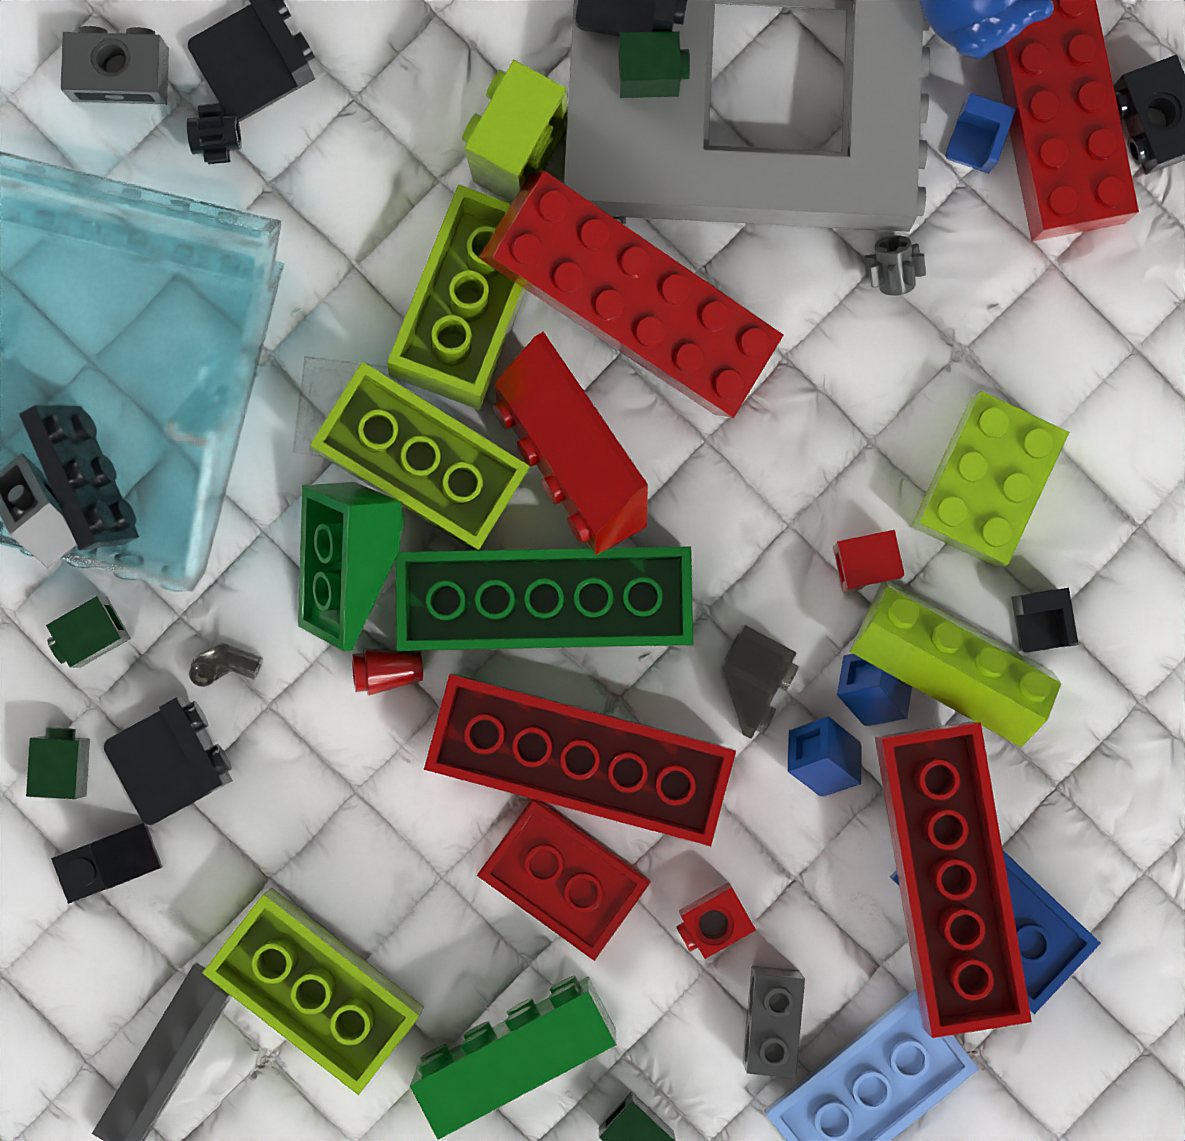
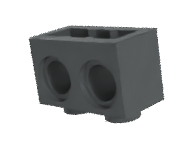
M751 966L742 1061L747 1074L796 1078L805 978L799 970Z

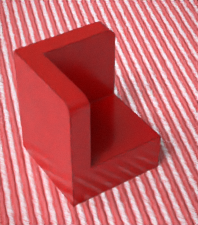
M895 530L837 541L833 546L843 593L862 590L865 586L901 579L904 576Z

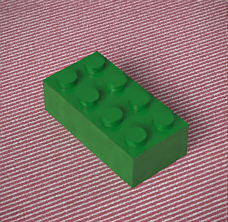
M575 975L566 978L549 989L552 994L547 999L537 1004L534 1003L532 998L527 999L506 1012L508 1018L498 1025L492 1027L489 1021L484 1022L467 1031L463 1035L465 1040L460 1045L449 1050L447 1045L443 1044L420 1057L422 1063L416 1067L417 1070L411 1081L410 1088L437 1140L617 1045L616 1028L589 976L579 982Z

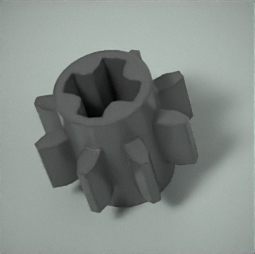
M892 235L884 237L876 242L875 254L864 256L866 277L870 278L871 287L879 286L880 291L886 295L898 296L909 293L916 286L915 277L926 275L925 256L923 253H920L919 244L911 245V240L905 236Z

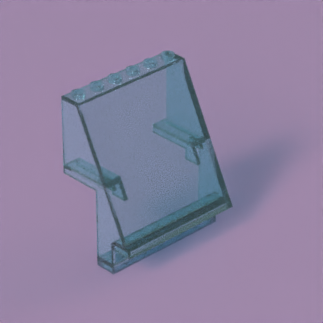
M0 151V470L23 453L45 474L19 413L34 405L82 406L83 410L91 416L96 425L97 435L95 437L103 455L109 458L116 470L117 478L115 482L122 498L130 504L135 513V527L140 537L120 546L80 551L76 546L69 555L60 559L65 560L69 565L76 568L93 567L113 572L116 577L121 579H142L158 583L162 588L169 591L181 592L186 590L192 592L206 572L284 263L275 261L282 221ZM0 516V544L17 548L21 553L33 556L9 534Z

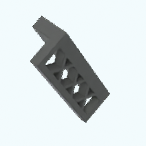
M196 962L190 969L93 1130L92 1134L103 1141H146L232 998L231 995L202 973L205 969L202 965Z

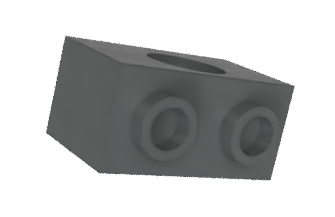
M82 26L78 28V32H63L61 90L72 102L167 105L169 48L160 35H155V31L142 27L126 29V34L108 33L106 29L96 26ZM117 55L126 56L125 65L121 70L115 73L106 72V64L112 57Z
M21 453L0 470V516L9 534L46 568H49L60 558L69 555L77 544L46 475Z

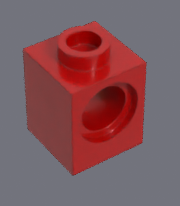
M729 882L680 909L679 913L684 922L676 926L688 950L691 952L699 948L704 959L756 931ZM711 910L720 911L726 916L725 927L721 932L714 935L706 934L699 928L702 915Z

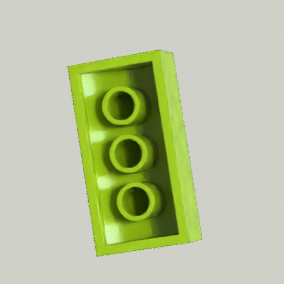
M891 581L880 584L849 651L975 722H981V725L1021 748L1048 720L1062 684L1053 671Z

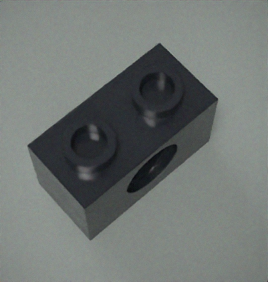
M1176 54L1123 74L1113 85L1120 120L1125 121L1130 134L1128 138L1130 154L1137 165H1142L1145 175L1185 161V73ZM1148 108L1159 109L1166 118V126L1154 125L1148 118Z

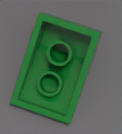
M356 482L302 485L298 627L342 651L353 650L400 550V533L404 528V515L401 509L402 501Z

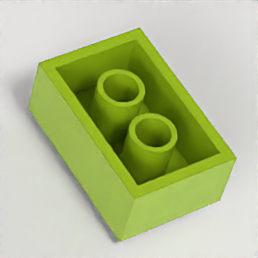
M514 59L506 72L498 70L486 93V97L491 99L482 116L477 113L472 116L462 136V140L467 143L464 148L473 182L510 202H513L529 174L544 171L567 129L568 117L567 88Z
M979 391L970 398L910 527L995 567L1008 565L1070 432L992 395Z

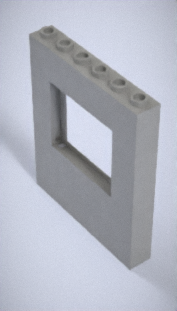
M574 0L564 184L610 216L910 232L917 216L924 215L926 188L918 186L919 169H925L927 140H919L920 123H926L928 117L929 95L928 93H921V77L928 76L930 47H922L923 31H929L930 26L924 18L920 0H687L684 24H674L673 31L680 32V49H689L690 78L681 79L679 97L620 98L619 36L580 30L575 23L578 0ZM715 4L846 10L841 152L709 145Z

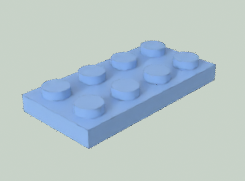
M914 989L771 1104L764 1112L786 1141H891L978 1071L979 1068L953 1035L931 1038L923 1029L917 990Z

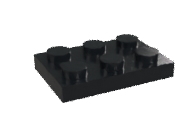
M34 405L19 413L79 551L125 545L139 538L140 536L135 527V513L130 504L121 496L115 482L117 478L116 470L109 458L103 455L95 437L97 435L96 425L91 416L83 410L82 406Z

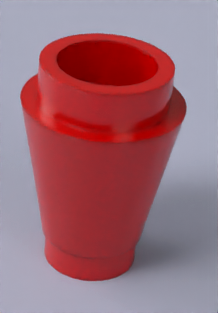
M363 648V653L352 654L355 692L367 691V695L370 696L423 681L421 653Z

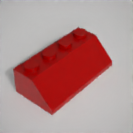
M542 332L536 335L496 380V403L492 404V408L501 426L505 430L512 428L519 438L517 446L527 465L531 467L537 465L545 477L542 479V484L550 500L555 505L562 503L570 515L567 517V522L575 538L581 544L587 541L597 555L647 527L648 484L546 334Z

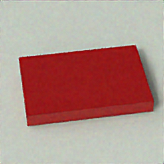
M535 799L529 801L477 874L480 879L593 961L599 956L651 883L650 879L545 803Z

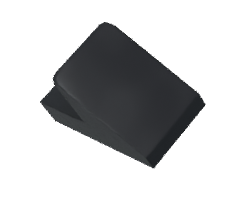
M145 823L51 858L68 904L163 867L148 826Z

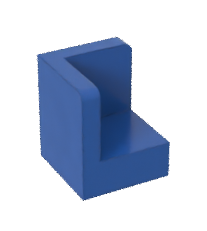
M970 93L961 107L945 153L946 159L989 174L999 160L1016 108Z
M854 654L843 655L837 696L863 725L872 726L908 719L912 686Z
M828 716L789 730L787 772L819 796H827L861 784V743Z

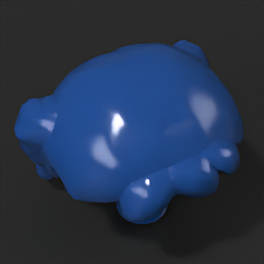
M920 0L924 18L931 29L946 43L955 47L956 51L961 55L975 59H982L991 51L1002 47L1011 39L1017 37L1031 23L1042 21L1053 13L1052 0Z

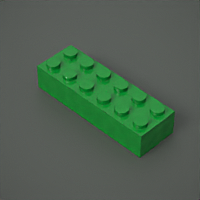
M691 546L608 548L597 555L592 548L398 552L395 559L397 651L693 645Z

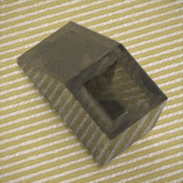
M746 625L741 626L720 666V672L739 733L752 739L755 731L764 734L776 712V708L772 707L770 703L778 688L784 691L788 689L797 673L799 665L792 662L797 652Z

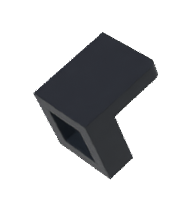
M1069 587L1011 597L1019 645L1022 652L1028 653L1078 645Z

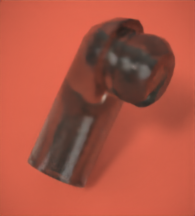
M220 643L193 659L189 669V678L193 684L199 687H207L231 671L255 680L260 671L263 658L231 645Z

